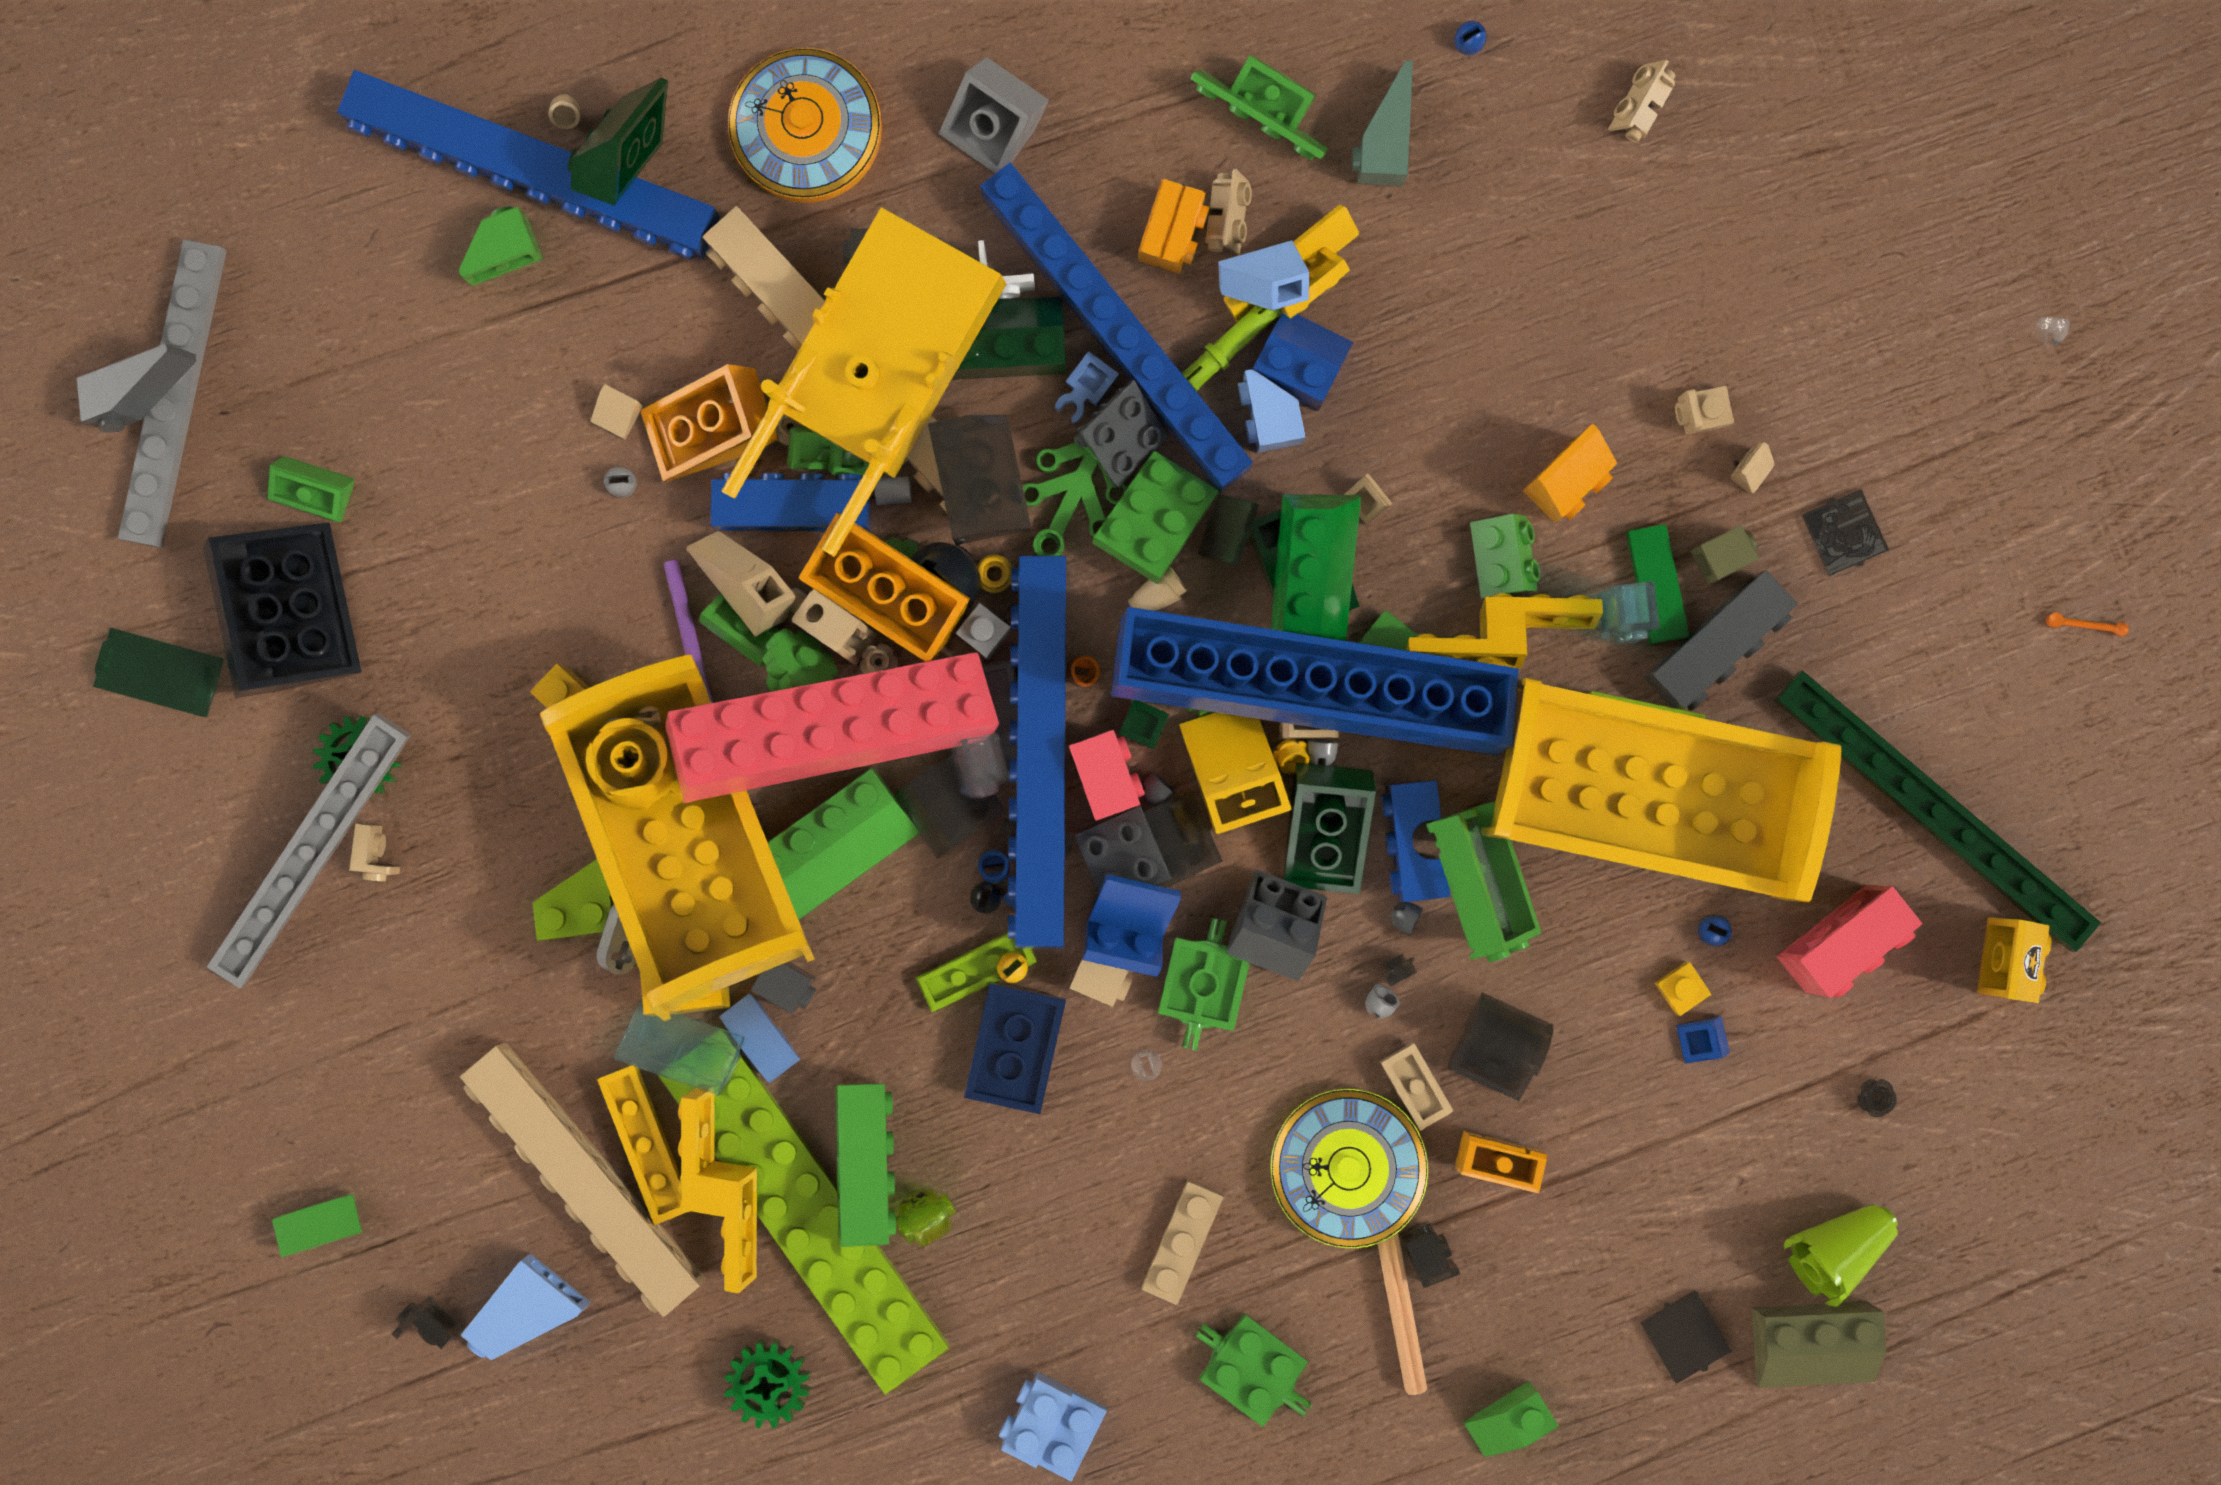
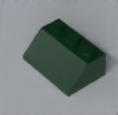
M659 78L622 96L612 109L608 108L602 122L596 129H590L584 144L579 150L574 149L569 157L567 169L571 172V190L613 206L616 205L663 144L668 80Z
M1062 297L997 300L952 380L1066 374Z

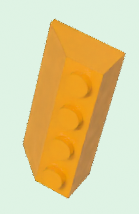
M837 512L798 579L923 661L935 660L940 656L958 627L970 598L856 523L852 526L835 557L823 551L821 548L841 513Z

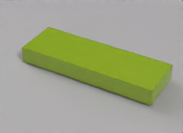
M1008 933L915 978L931 1012H934L988 986L990 982L1001 980L997 973V963L1000 957L1007 952L1014 951L1022 954L1026 958L1028 966L1036 963L1037 959L1032 949H1017L1015 939H1008ZM1016 959L1003 973L1009 976L1022 964Z

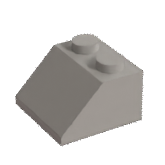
M986 57L966 71L938 134L994 173H997L1009 162L1012 163L1034 133L1049 100Z

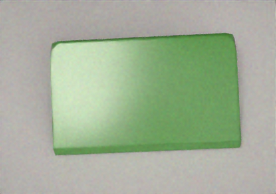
M283 456L270 465L267 500L340 523L353 490L354 478Z

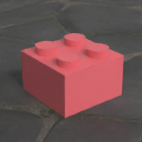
M1114 730L1069 746L1095 821L1141 805L1138 798L1144 796L1145 793L1138 774H1129L1125 761L1130 760L1132 757L1124 736L1116 738Z

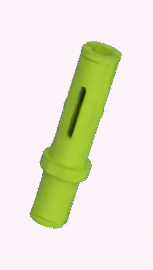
M1255 305L1214 344L1209 342L1204 347L1205 352L1187 369L1182 371V375L1197 392L1220 369L1225 370L1230 366L1229 361L1275 318L1282 314L1281 310H1269Z

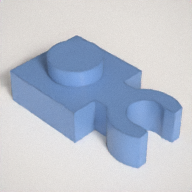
M1088 351L1065 382L1073 391L1070 394L1062 395L1057 400L1055 411L1059 413L1066 404H1073L1077 411L1072 416L1071 422L1074 425L1079 423L1084 416V405L1088 401L1097 407L1119 378V373Z

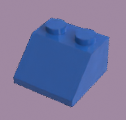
M1282 313L1253 370L1298 399L1299 402L1319 411L1353 342L1298 314L1290 319Z

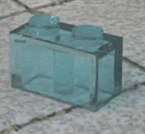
M1654 581L1614 585L1597 594L1598 599H1602L1603 614L1600 618L1603 640L1614 638L1615 645L1638 643L1639 640L1648 639L1649 632L1660 628Z

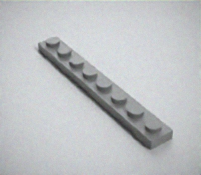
M183 239L160 346L169 344L196 354V362L144 417L118 539L159 548L163 546L227 252L220 246Z
M379 712L371 717L207 968L240 989L247 984L412 734Z

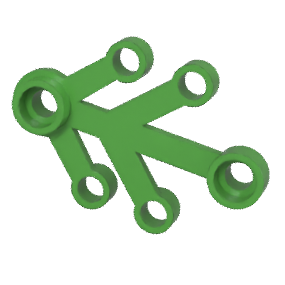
M1073 443L1055 450L1043 449L1038 453L1036 462L1039 470L1046 474L1055 472L1060 463L1081 457L1083 459L1077 471L1040 484L1028 483L1020 490V500L1028 508L1037 507L1043 499L1067 491L1049 529L1040 531L1034 538L1033 547L1037 556L1062 555L1064 551L1062 536L1081 498L1090 521L1089 534L1092 538L1095 536L1093 526L1098 522L1104 523L1107 519L1104 517L1091 480L1097 464H1099L1107 484L1105 492L1107 502L1114 507L1118 503V501L1110 497V491L1115 486L1089 446L1083 449L1077 443ZM1043 456H1053L1055 464L1049 468L1044 467L1041 464ZM1124 484L1119 487L1124 493L1127 490ZM1029 489H1034L1039 494L1034 502H1028L1024 498V493ZM1053 540L1057 545L1055 551L1052 553L1044 552L1042 550L1043 542Z

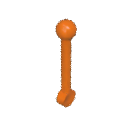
M2058 612L2051 613L2046 617V624L2050 628L2065 625L2113 632L2118 637H2124L2129 632V626L2124 622H2118L2113 625L2064 618Z

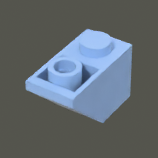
M1291 240L1219 261V289L1222 295L1269 310H1275L1309 300V271Z
M1245 370L1243 382L1238 383V393L1241 406L1248 405L1251 420L1245 421L1249 444H1256L1257 453L1302 445L1306 437L1298 399L1255 370Z

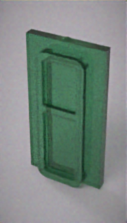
M110 628L108 638L102 643L96 662V678L93 687L207 718L215 690L217 689L224 658Z

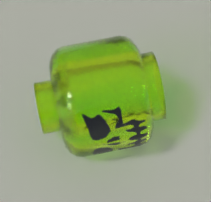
M925 1188L902 1201L898 1207L899 1215L895 1217L896 1224L909 1245L914 1242L919 1247H926L951 1232L952 1221L950 1217L955 1215L956 1212L945 1193L938 1196L931 1188Z

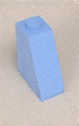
M530 1253L517 1264L460 1336L468 1341L467 1346L474 1354L493 1360L577 1317L591 1302Z

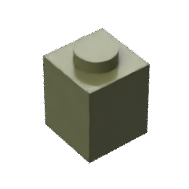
M1742 524L1690 550L1707 584L1715 582L1759 559L1756 553L1758 551L1757 542L1751 532L1744 530Z

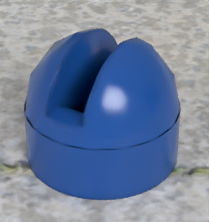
M1476 21L1463 23L1458 28L1454 38L1458 51L1465 55H1475L1480 52L1486 42L1485 28ZM1475 30L1477 34L1465 42L1462 37Z
M991 850L980 857L978 869L984 880L990 883H998L1008 876L1010 864L1005 854L997 850ZM1004 865V870L990 873L985 871V868Z
M1709 915L1699 923L1698 935L1707 945L1721 946L1731 938L1732 928L1726 918L1719 915ZM1712 924L1725 930L1724 936L1722 937L1708 931L1709 925Z

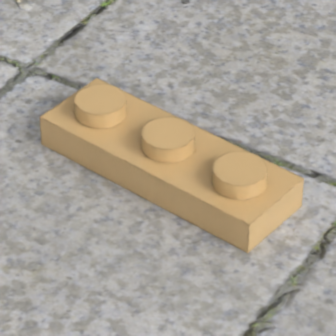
M1187 1179L1143 1281L1141 1290L1178 1305L1224 1198L1223 1194Z

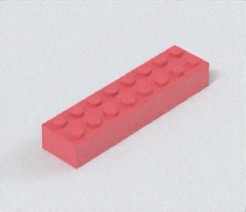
M975 652L669 711L665 730L683 802L687 803L991 740L999 722L979 654Z

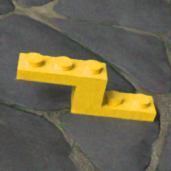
M1499 593L1491 597L1486 596L1479 612L1480 639H1476L1472 635L1437 638L1433 634H1420L1416 637H1409L1405 650L1519 668L1520 670L1527 656L1526 628L1595 629L1603 614L1602 599H1590L1585 595H1575L1569 598H1551V596L1546 594H1537L1531 597H1513L1510 594Z
M700 1084L681 1097L678 1108V1116L681 1120V1139L678 1153L682 1160V1175L679 1179L678 1189L682 1195V1210L724 1217L721 1226V1236L724 1239V1257L721 1263V1272L724 1275V1291L739 1294L757 1278V1168L714 1161V1086Z

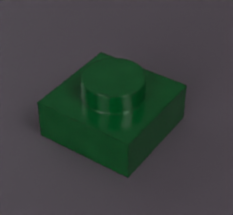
M1133 700L1118 735L1154 750L1169 714L1141 701Z

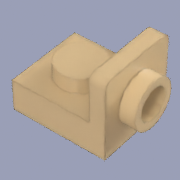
M1727 386L1697 392L1695 389L1688 390L1678 397L1675 413L1679 425H1684L1685 435L1734 424Z
M355 824L349 871L362 872V879L386 881L387 875L399 874V866L378 864V858L383 856L386 847V837L382 834L383 826Z

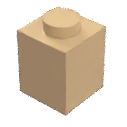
M1081 960L1070 989L1113 1007L1116 999L1124 1001L1132 980L1126 978L1128 970Z

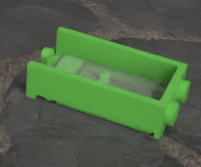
M1496 800L1462 810L1426 824L1429 834L1435 833L1437 839L1435 845L1441 851V853H1438L1469 949H1473V953L1469 954L1470 959L1486 956L1488 962L1511 956V952L1529 947L1528 940L1541 934V929L1511 840L1481 835L1482 827L1491 826Z

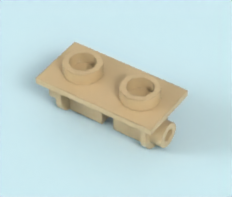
M1667 59L1644 64L1637 70L1632 79L1633 85L1626 98L1621 100L1614 110L1615 117L1608 128L1609 131L1625 129L1627 131L1625 137L1635 143H1638L1640 138L1647 136L1658 115L1648 107L1649 103L1657 109L1662 108L1675 86V73L1665 69L1669 63Z
M1233 169L1232 175L1218 173L1217 179L1213 180L1210 209L1223 211L1222 215L1208 216L1205 237L1209 251L1223 252V246H1225L1235 256L1240 255L1241 243H1244L1246 240L1247 226L1244 218L1246 206H1249L1252 197L1249 181L1237 169Z

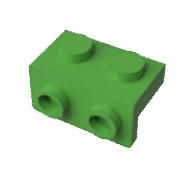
M1509 514L1470 522L1481 598L1491 597L1499 593L1514 594L1537 591L1540 569L1537 561L1533 559L1531 544L1534 543L1535 535L1533 526L1527 520V516Z

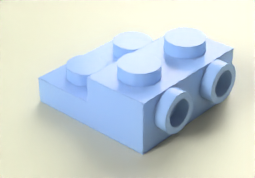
M1037 1372L1033 1382L1025 1380L1017 1396L1016 1402L1020 1403L1021 1406L1015 1418L1008 1415L998 1435V1437L1003 1439L1001 1451L1035 1468L1040 1465L1072 1482L1107 1412V1407Z

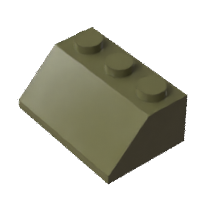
M1848 1302L1841 1303L1839 1306L1810 1304L1751 1308L1756 1386L1758 1388L1876 1381L1886 1353L1884 1311L1871 1303Z

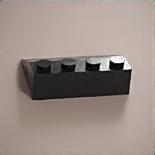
M330 522L208 537L203 550L235 698L278 692L362 672Z

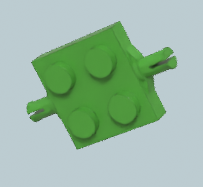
M1211 918L1207 940L1191 941L1175 937L1158 1008V1014L1177 1018L1187 1024L1181 1047L1189 1049L1191 1036L1194 1034L1190 1049L1198 1051L1202 1028L1217 1027L1234 1031L1250 964L1247 961L1226 954L1228 947L1222 944L1228 921L1220 920L1217 934H1215L1219 920L1216 918Z
M1245 1313L1234 1328L1224 1334L1223 1337L1206 1325V1323L1200 1326L1201 1330L1212 1338H1209L1200 1330L1196 1332L1195 1337L1213 1349L1210 1362L1198 1377L1203 1383L1262 1427H1264L1274 1411L1284 1403L1302 1417L1307 1413L1295 1401H1298L1308 1410L1312 1402L1306 1400L1293 1390L1297 1378L1309 1363L1304 1357Z

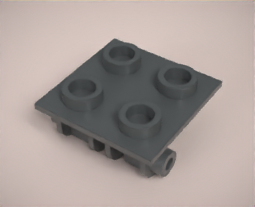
M1131 380L1124 388H1118L1115 391L1116 395L1107 404L1103 403L1100 406V412L1095 411L1092 414L1093 419L1084 427H1079L1076 430L1077 435L1074 437L1075 442L1081 448L1085 449L1089 446L1117 489L1151 456L1154 450L1156 451L1169 438L1134 380Z
M1141 806L1074 835L1098 891L1106 875H1114L1152 885H1158L1172 879Z

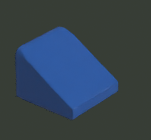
M1721 1016L1709 1017L1676 1026L1685 1064L1721 1059L1730 1053Z

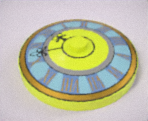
M1339 1089L1312 1097L1295 1109L1287 1118L1274 1142L1271 1155V1178L1274 1192L1281 1208L1291 1222L1302 1232L1319 1242L1334 1247L1361 1248L1387 1240L1404 1228L1412 1219L1425 1194L1428 1179V1160L1424 1143L1417 1128L1399 1107L1382 1096L1356 1089Z

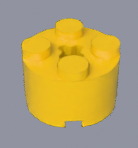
M622 718L607 723L599 730L600 733L593 742H590L587 748L586 766L591 779L613 804L638 808L652 804L669 793L675 774V766L670 748L655 728L639 719ZM630 759H637V761L634 762L633 767L626 768L630 766Z

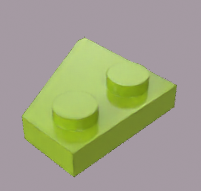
M597 859L532 902L537 941L603 932L608 914L614 902Z

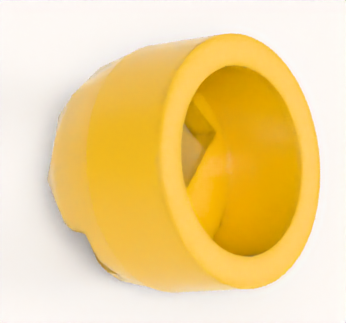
M1007 952L998 960L997 973L1007 983L1020 982L1028 972V962L1018 952ZM1018 959L1022 965L1007 977L1003 971Z

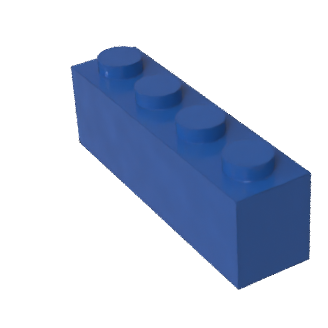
M724 473L722 474V479H711V526L717 531L825 532L835 514L843 512L861 480V475L839 474L838 480H823V475L806 473L800 474V480H784L783 474L764 473L761 474V479H746L734 499L721 491L731 474ZM871 495L855 521L856 524L868 532H871Z

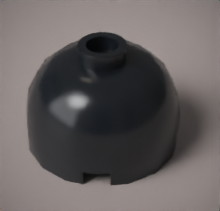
M934 542L922 546L910 559L968 596L970 600L965 609V614L974 603L980 588V573L971 554L962 546L945 542Z

